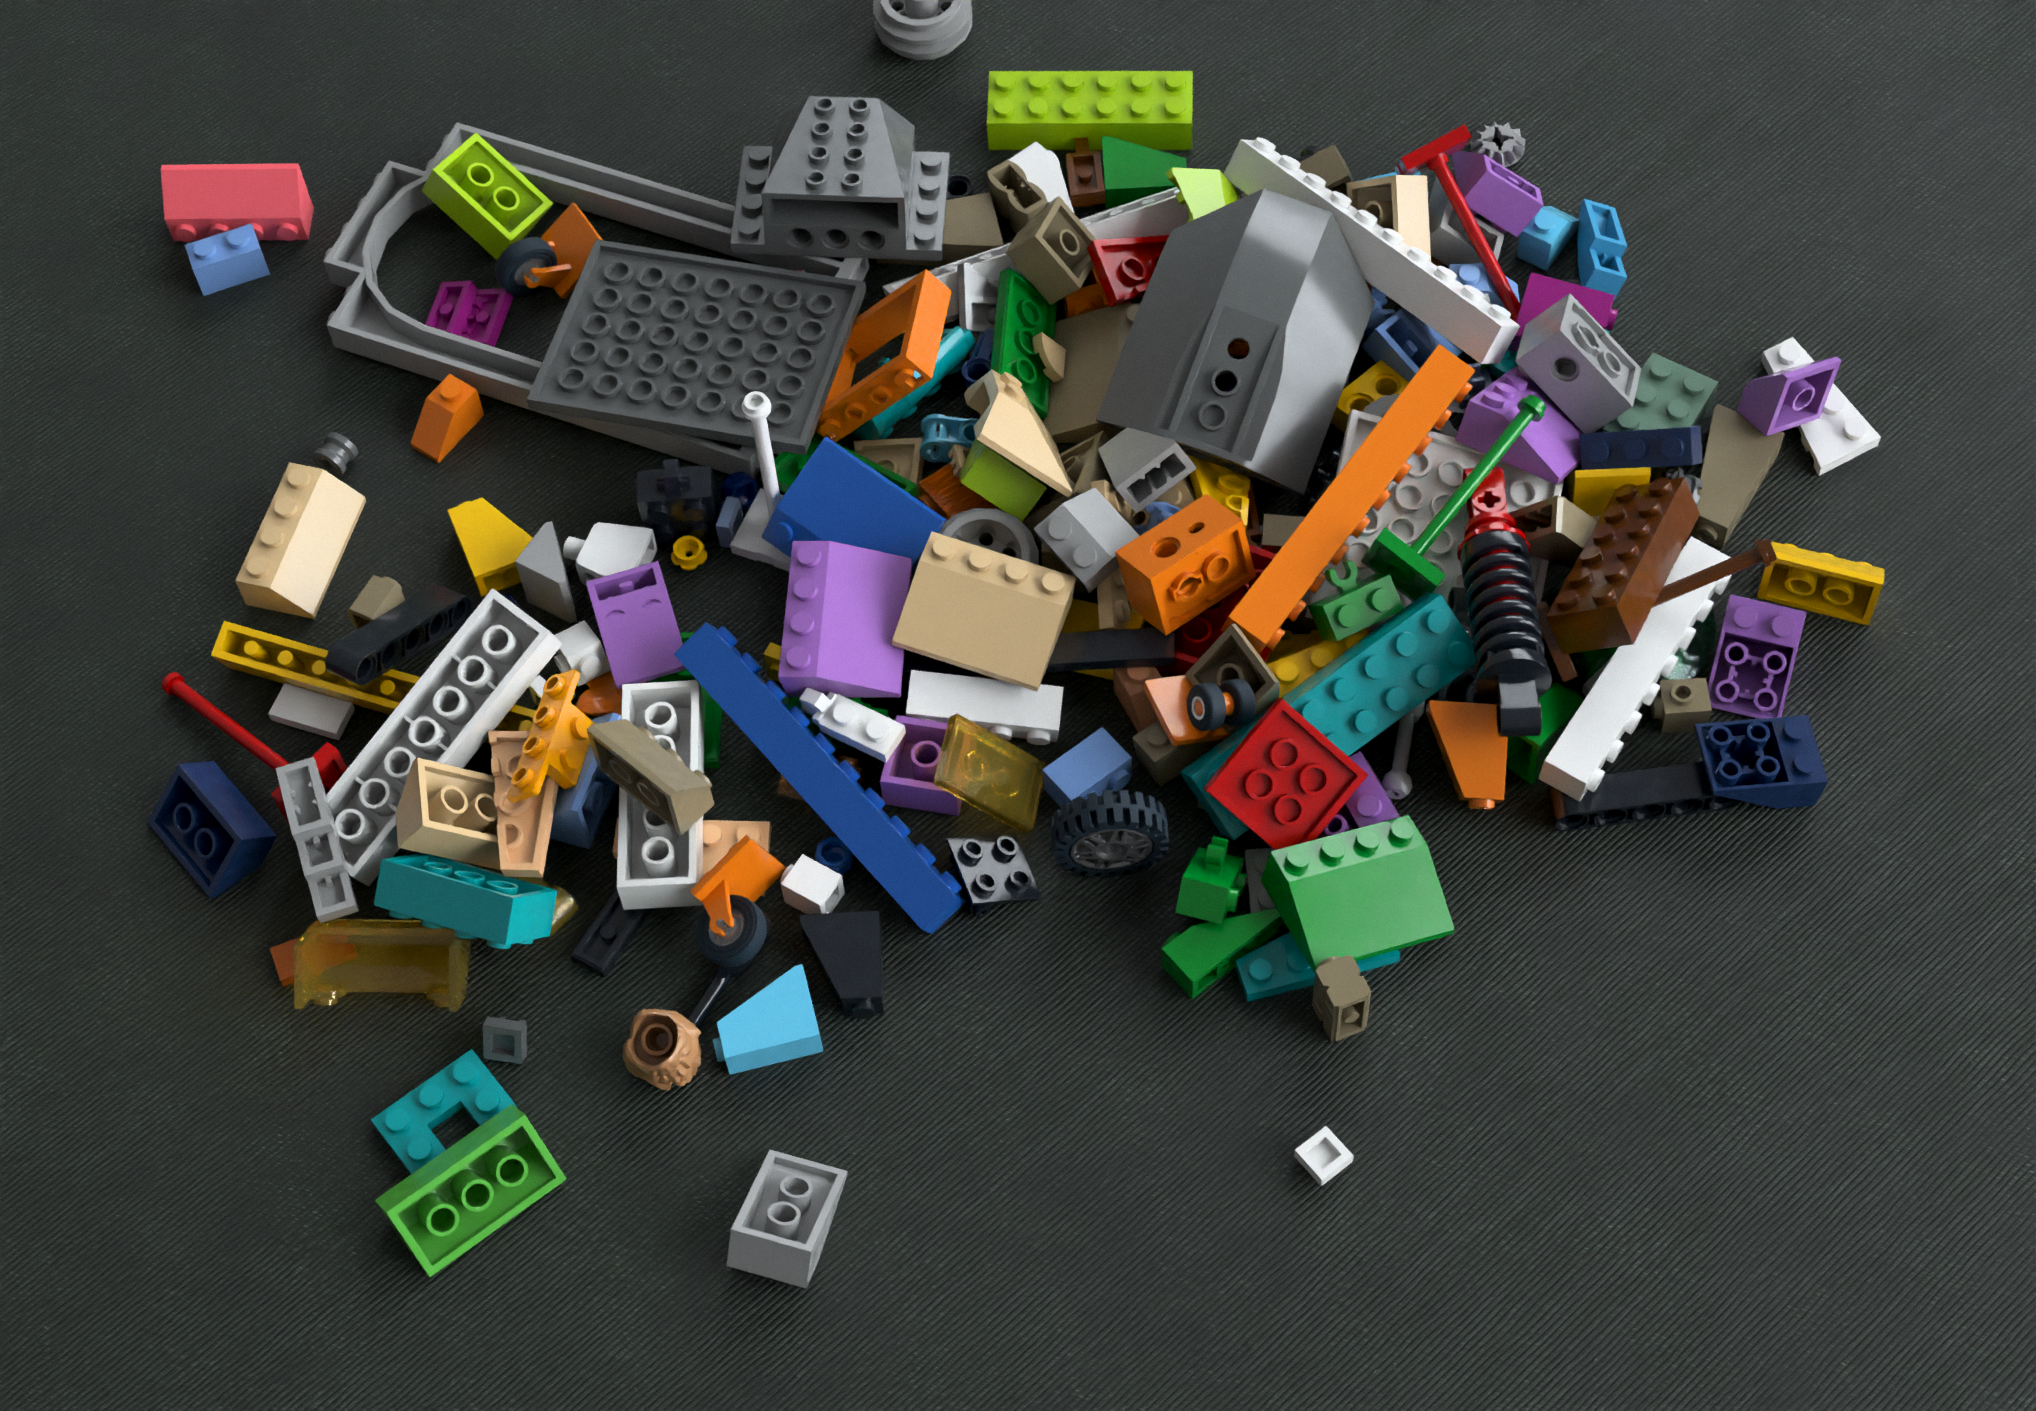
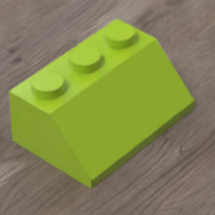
M477 132L432 170L421 190L496 260H498L506 248L523 239L553 204Z

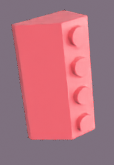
M298 163L161 166L164 219L173 241H198L251 223L258 241L309 240L314 207Z

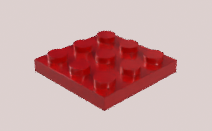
M1277 698L1205 785L1203 790L1271 849L1278 850L1315 840L1369 774L1287 702Z

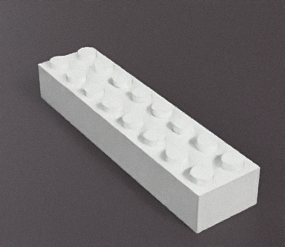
M493 588L326 795L348 873L367 886H370L379 875L381 859L392 858L399 850L395 813L413 761L416 758L464 768L489 737L488 731H494L562 645L549 630Z

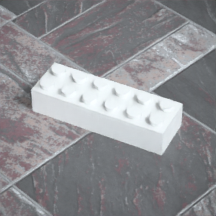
M697 680L622 684L621 720L627 719L637 728L640 726L645 727L652 733L657 744L665 750L667 748L673 749L682 758L686 767L693 772L699 770L704 774L705 703L700 683ZM619 787L617 890L623 909L702 905V902L690 890L703 876V816L681 836Z

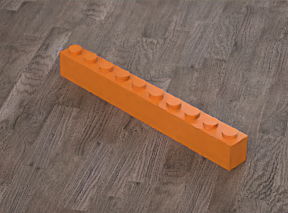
M1439 344L1228 616L1221 628L1223 632L1231 624H1237L1259 655L1265 647H1268L1270 650L1274 649L1285 634V631L1280 627L1287 618L1294 622L1307 605L1302 598L1309 590L1316 594L1326 580L1323 571L1328 564L1332 563L1335 566L1339 564L1350 549L1345 545L1348 538L1352 535L1358 539L1371 520L1365 517L1371 508H1374L1376 511L1381 509L1391 495L1386 490L1390 483L1394 481L1398 485L1412 467L1407 461L1413 454L1420 457L1433 440L1427 436L1432 428L1435 427L1440 431L1453 414L1448 409L1452 402L1455 401L1461 404L1473 386L1468 381L1475 372V369Z

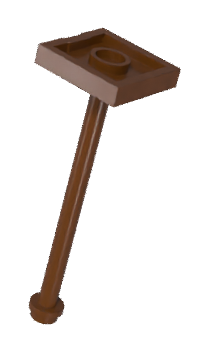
M1759 538L1754 541L1756 548L1663 586L1653 607L1762 561L1765 567L1770 566V562L1777 560V557L1769 539L1761 541ZM1544 600L1537 603L1536 609L1539 611V625L1562 681L1566 682L1578 676L1577 668L1571 654H1562L1546 618L1550 610L1548 601Z

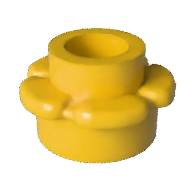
M683 536L674 543L671 560L674 565H680L683 570H694L699 564L702 565L706 561L707 551L704 550V544L697 537Z

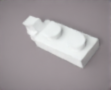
M807 687L799 698L801 711L813 716L811 718L812 722L819 726L821 732L885 763L906 734L905 725L840 694L837 695L829 692L825 696L823 693Z

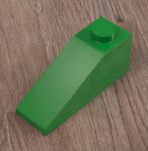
M1277 908L1226 918L1222 924L1207 922L1192 925L1183 933L1176 932L1165 941L1162 948V967L1194 999L1235 968L1237 959L1264 946L1281 933L1284 920Z

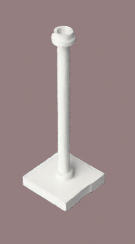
M754 391L745 396L742 402V411L744 416L752 422L764 489L760 488L730 547L733 554L755 561L759 560L774 565V567L790 571L791 558L761 538L783 495H780L766 419L771 412V403L762 392Z

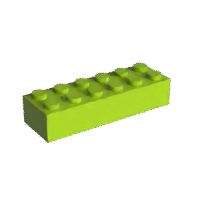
M989 71L987 106L988 149L1024 150L1037 141L1046 150H1075L1074 138L1088 137L1089 150H1102V136H1110L1155 150H1192L1193 71Z

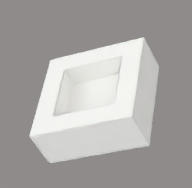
M1327 1126L1296 1148L1294 1152V1157L1320 1186L1324 1185L1353 1162L1352 1153Z

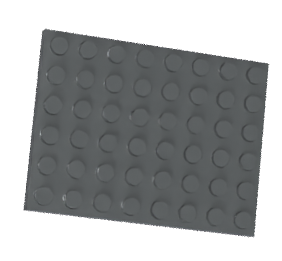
M596 239L527 397L529 409L756 447L752 422L744 416L742 402L747 394L758 391L768 397L771 403V412L766 419L772 450L806 455L866 293L865 282Z

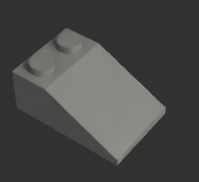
M769 1149L731 1228L727 1266L807 1288L825 1244L848 1171Z

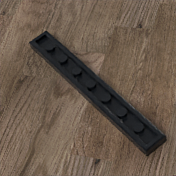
M1157 628L1060 633L1045 672L1175 665V630L1168 635H1164ZM908 650L904 652L902 680L910 679L911 670L962 676H984L983 674Z

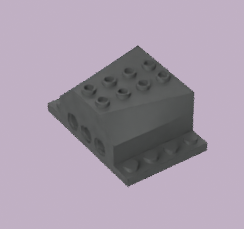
M808 96L776 121L773 147L743 146L730 240L731 254L942 261L950 153L916 152L915 126L879 98Z

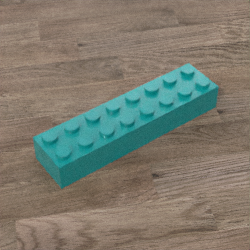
M1426 592L1281 699L1287 702L1343 753L1350 756L1474 665L1473 642L1443 596ZM1271 706L1254 717L1249 724L1240 727L1180 771V774L1220 833L1233 840L1249 829L1204 791L1203 788Z

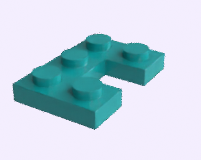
M471 1049L372 1118L371 1121L408 1172L412 1174L446 1150L431 1130L463 1107L479 1127L510 1104H513L515 1107L517 1106Z

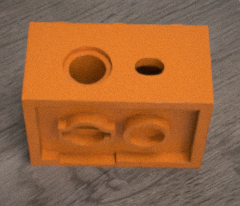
M1207 494L1115 552L1131 608L1164 635L1170 634L1256 578L1243 520Z

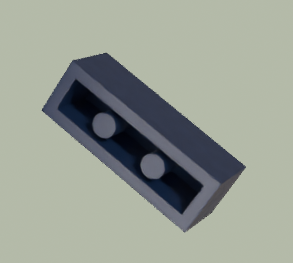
M1685 426L1580 434L1582 470L1650 468L1702 463L1701 427Z

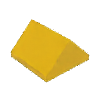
M1649 467L1572 471L1566 476L1569 501L1590 516H1601L1616 489L1626 484L1637 486L1650 483L1651 469Z

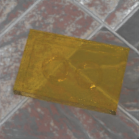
M957 713L949 717L933 784L1026 834L1033 831L1043 786L1042 769L1047 767V763Z

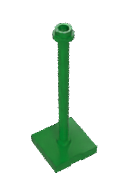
M1529 394L1526 398H1521L1517 403L1519 413L1410 547L1388 529L1384 528L1374 540L1361 562L1376 574H1390L1395 588L1412 602L1426 592L1433 593L1446 575L1422 556L1531 421L1539 422L1542 419L1546 406L1538 397Z

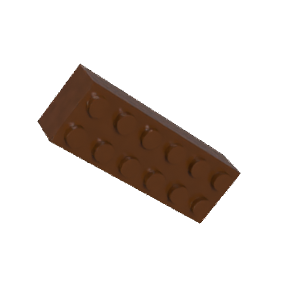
M1685 477L1671 480L1669 478H1660L1652 483L1637 486L1626 484L1615 490L1546 615L1562 654L1634 644L1700 515Z

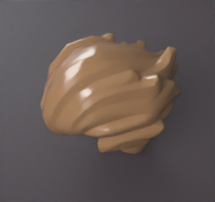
M642 1009L632 1020L630 1036L623 1046L625 1065L634 1076L646 1080L661 1090H670L672 1084L678 1087L684 1086L692 1080V1076L696 1075L701 1064L702 1050L698 1038L701 1031L695 1024L676 1011Z

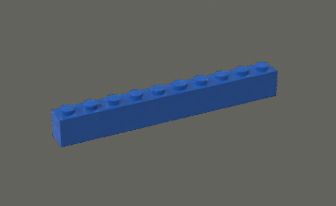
M706 622L674 653L675 657L921 930L933 934L966 902L958 893L962 889L961 885L947 871L941 874L932 865L936 858L923 844L919 843L915 846L907 837L911 833L910 829L896 815L890 818L881 809L886 805L883 799L870 787L866 791L857 782L861 777L860 774L846 760L840 763L832 755L836 748L824 735L819 733L815 736L807 727L811 723L810 719L797 706L790 709L782 700L786 696L782 688L772 679L766 682L758 673L762 669L760 664L749 653L746 652L741 655L734 647L738 642L737 639L724 626L717 629Z

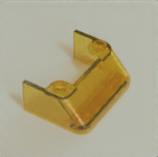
M333 919L320 923L319 920L315 921L294 945V1009H303L310 999H314V1004L317 1005L338 1003V998L345 996L347 992L426 993V998L434 1000L435 1006L449 1007V1011H458L466 997L471 939L457 937L454 935V930L447 927L443 929L424 927L421 925V920ZM345 944H353L356 953L344 957Z

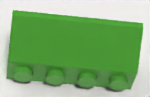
M510 1104L378 1197L375 1202L420 1266L431 1277L567 1180V1178L526 1115L513 1104Z

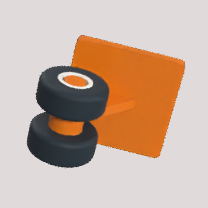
M1185 675L1146 680L1143 685V689L1173 746L1225 739L1232 733L1226 732L1222 726L1223 722L1230 727L1249 724L1255 714L1256 702L1253 690L1243 679L1226 680L1219 687L1213 683L1193 686Z

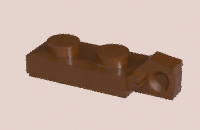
M1088 137L1074 138L1076 153L1065 154L1072 207H1089L1096 204L1106 203L1100 150L1089 151Z

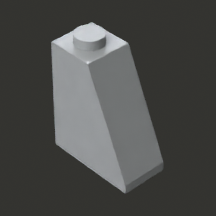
M1128 427L1098 449L1115 489L1136 513L1197 469L1174 439Z

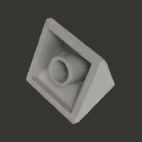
M546 522L515 561L527 602L569 623L578 622L553 522Z

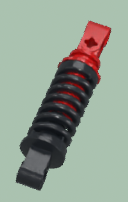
M1494 467L1466 501L1469 521L1464 527V540L1457 548V558L1460 560L1462 577L1464 579L1463 584L1466 594L1471 640L1473 641L1472 647L1477 672L1475 679L1476 691L1484 701L1496 704L1499 737L1540 736L1542 713L1538 699L1548 691L1552 678L1544 657V643L1541 640L1542 630L1539 625V611L1536 609L1537 599L1534 594V581L1531 578L1532 568L1529 563L1530 543L1527 542L1525 534L1517 529L1515 519L1508 514L1503 468ZM1473 468L1463 469L1462 482L1473 470Z

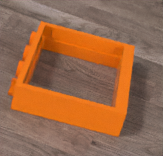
M927 269L856 318L815 429L823 438L828 437L836 443L932 379L952 291ZM905 331L900 354L851 387L856 364ZM916 370L922 376L916 379L913 373Z

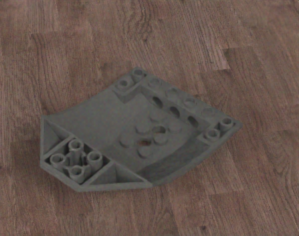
M1263 188L1171 230L1129 331L1096 422L1121 431L1128 427L1174 439L1185 454L1303 496L1375 305V300L1333 213ZM1234 340H1243L1249 346V353L1243 359H1234L1228 353V345ZM1221 374H1230L1235 378L1237 385L1232 391L1223 392L1216 387V378Z

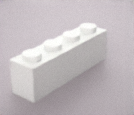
M911 670L906 717L972 727L973 733L988 734L991 739L998 741H1008L1015 737L1027 739V742L1031 744L1047 745L1050 741L1057 742L1063 687L1040 684L1036 692L997 679Z

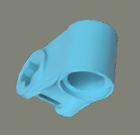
M931 414L923 418L921 431L924 434V441L919 449L922 458L934 463H950L952 459L949 458L948 453L954 444L971 449L976 437L973 427L979 419L949 417L941 414ZM936 425H940V431H936ZM933 445H937L936 452L933 451Z

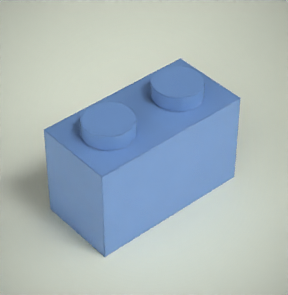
M252 223L185 245L203 296L270 275Z
M1101 727L1042 769L1043 789L1060 807L1066 802L1073 804L1072 799L1079 796L1087 799V794L1095 792L1097 796H1103V791H1119L1127 785L1132 777V757Z

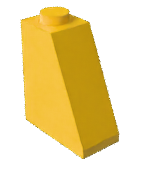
M482 497L473 501L463 502L457 507L448 509L454 531L481 597L487 595L492 588L499 591L520 583L521 579L515 561L533 538Z

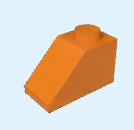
M449 374L426 397L410 442L411 447L439 463L485 415L477 389Z

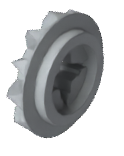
M1494 120L1490 126L1481 124L1477 132H1472L1470 151L1484 154L1500 165L1508 167L1518 162L1523 156L1525 139L1521 137L1520 129H1511L1509 122L1501 126L1497 125ZM1494 138H1498L1503 143L1500 151L1495 142H1493Z

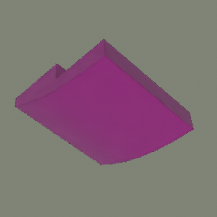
M472 281L441 282L425 325L495 347L514 297L503 288L477 289Z

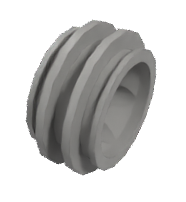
M873 0L876 33L884 45L902 57L914 60H933L945 56L965 41L972 28L971 0Z
M973 508L955 514L944 523L939 533L1002 554L1005 551H1010L1014 558L1039 565V550L1031 531L1017 517L998 509ZM979 541H990L993 543L989 546H984Z

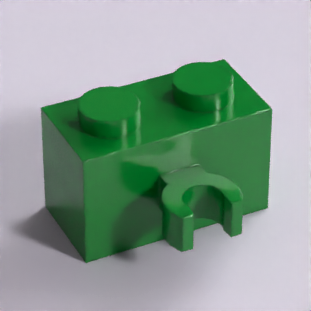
M1352 560L1342 562L1346 570L1343 579L1337 577L1334 568L1326 569V580L1330 585L1337 587L1338 591L1308 605L1322 640H1342L1404 610L1390 574H1373L1356 582L1358 570Z
M1213 836L1212 842L1208 845L1207 849L1198 847L1182 876L1175 913L1222 924L1228 911L1235 912L1239 897H1242L1244 894L1248 874L1242 873L1244 858L1226 854L1229 840Z

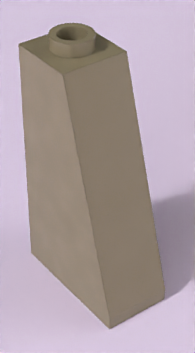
M990 192L947 200L942 261L876 259V263L944 266L1003 246Z
M1717 403L1708 431L1699 477L1703 483V488L1697 491V494L1701 496L1697 504L1700 515L1690 535L1695 536L1703 543L1712 544L1721 549L1724 547L1779 455L1785 433L1778 432L1765 436L1740 413Z

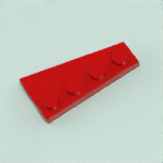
M1169 235L1091 241L1087 250L1111 308L1144 296Z

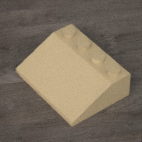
M931 532L913 577L892 639V645L1037 692L1071 607L1076 577Z

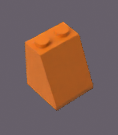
M1430 700L1426 705V715L1459 800L1468 801V808L1492 810L1495 803H1500L1504 800L1508 737H1499L1496 704Z

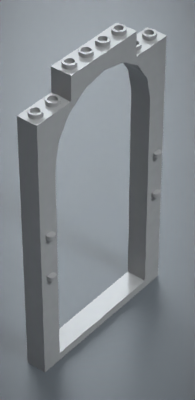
M458 122L450 134L444 137L441 148L434 159L429 160L425 171L388 161L382 172L376 175L373 186L367 195L359 201L357 210L350 221L344 224L341 235L334 246L327 250L323 261L330 282L347 288L344 299L337 310L330 314L327 322V329L334 347L439 381H443L451 374L477 389L479 394L529 409L527 397L542 362L424 325L392 308L378 289L376 271L388 239L413 213L434 203L421 191L430 173L476 132L550 201L570 206L573 202L583 211L763 266L794 271L803 269L807 273L863 281L870 268L868 258L731 254L730 240L735 206ZM529 409L696 464H711L712 469L752 482L760 470L755 446Z

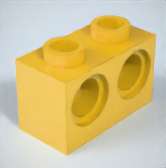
M1380 360L1342 390L1331 423L1345 434L1348 417L1352 409L1362 412L1367 405L1383 396L1401 394L1409 382Z

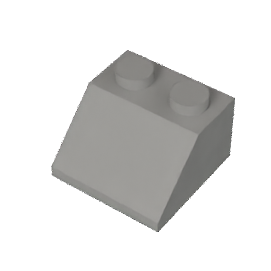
M1095 487L1062 503L1034 528L1039 539L1065 568L1076 577V580L1088 593L1119 567L1115 552L1140 536Z

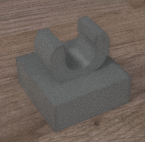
M488 1016L483 1024V1058L523 1064L527 1056L526 1020L515 1021L502 1016L499 1018Z

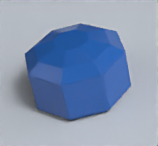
M829 836L817 844L816 862L840 875L852 869L854 854L839 837Z

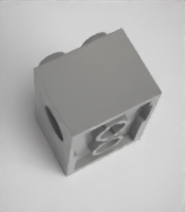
M1570 293L1525 324L1515 360L1521 373L1525 377L1531 378L1584 434L1594 433L1633 407L1641 373L1640 366Z

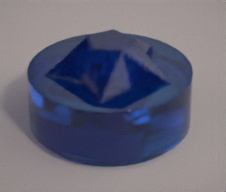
M742 471L735 472L727 477L721 487L723 501L725 502L727 496L739 498L742 509L750 506L758 494L757 481Z

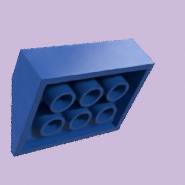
M826 437L823 438L775 508L761 538L790 558L793 541H834L911 558L912 583L931 532L940 533L946 519Z

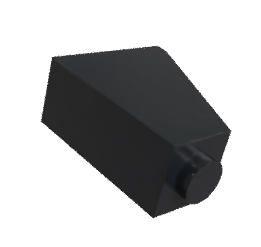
M879 910L800 915L804 942L844 1016L867 1019L875 1014H884L882 925Z

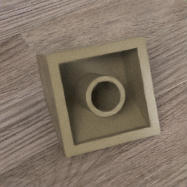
M1058 196L1016 234L1005 253L1046 301L1052 305L1081 288L1094 266L1087 247L1092 240L1096 239Z

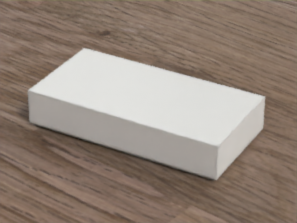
M284 683L268 715L272 721L339 740L355 708L351 702Z

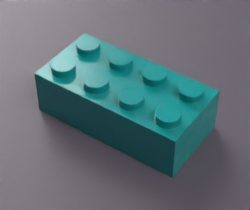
M418 853L381 859L374 906L388 909L389 915L395 918L411 919L414 917L420 919L421 925L433 929L447 927L453 929L454 935L466 939L480 937L486 939L487 945L490 947L510 949L511 944H532L534 939L550 936L557 890L514 877H504L503 874L460 861Z

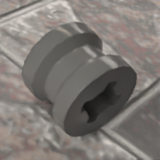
M330 432L324 439V446L317 448L312 454V458L319 468L324 469L334 477H341L347 469L346 464L354 461L359 452L348 438L337 432Z

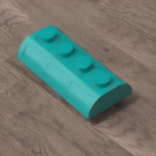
M959 326L953 329H943L932 379L850 434L861 440L872 441L888 437L893 432L892 426L899 419L912 415L917 410L916 404L923 397L930 396L940 389V381L947 375L954 374L962 369L965 363L964 359L973 352L976 345L969 329H961ZM885 357L878 361L879 367L885 365L890 359ZM916 370L913 373L916 379L922 376Z

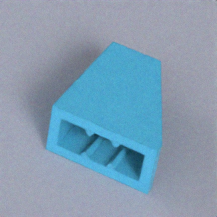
M803 964L794 966L719 1020L717 1026L720 1037L712 1039L717 1061H726L729 1075L824 1052Z

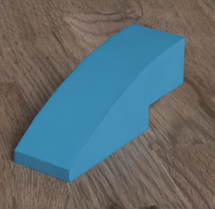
M1583 199L1580 206L1577 240L1581 286L1615 295V300L1627 279L1621 260L1627 248L1624 234L1614 207Z

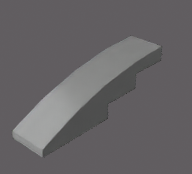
M314 757L275 768L291 833L297 845L303 873L309 884L319 922L323 923L358 912L347 865Z

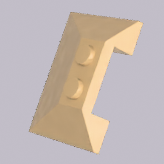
M994 370L989 371L968 387L964 393L967 405L982 414L973 427L976 439L1069 498L1073 491L1057 445L1023 389L1020 388L1022 383L1007 372L1000 375Z

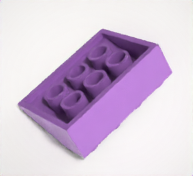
M1515 366L1469 400L1455 441L1486 454L1519 413L1517 403L1521 398H1526L1529 394L1541 399L1546 406L1543 412L1544 416L1539 422L1531 421L1500 460L1557 485L1581 464L1580 434L1584 433L1531 378L1525 377L1519 368Z
M793 541L778 675L787 698L801 697L807 687L821 692L825 696L832 692L846 698L901 697L905 649L893 646L892 639L910 589L911 558L834 541Z

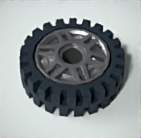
M1112 790L1103 791V796H1097L1095 792L1087 794V799L1079 796L1072 799L1073 804L1066 802L1061 806V810L1055 811L1054 817L1051 818V839L1055 861L1061 864V867L1065 870L1071 868V872L1075 874H1080L1084 871L1085 876L1093 877L1095 873H1099L1100 877H1109V873L1115 872L1116 876L1125 875L1124 871L1126 870L1135 873L1140 871L1139 866L1148 868L1153 865L1152 861L1159 862L1162 859V855H1166L1168 852L1169 831L1165 808H1163L1159 801L1155 802L1154 797L1148 795L1143 798V793L1134 792L1131 796H1129L1128 790H1119L1117 795H1112Z

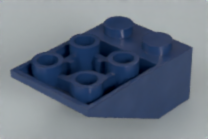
M1808 715L1695 724L1694 726L1713 795L1777 809L1814 806L1828 783Z

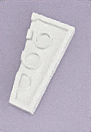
M1793 337L1763 351L1761 359L1768 375L1801 364L1814 362ZM1834 383L1820 418L1797 426L1802 435L1801 442L1806 452L1810 451L1815 461L1814 468L1818 476L1878 446L1881 438Z

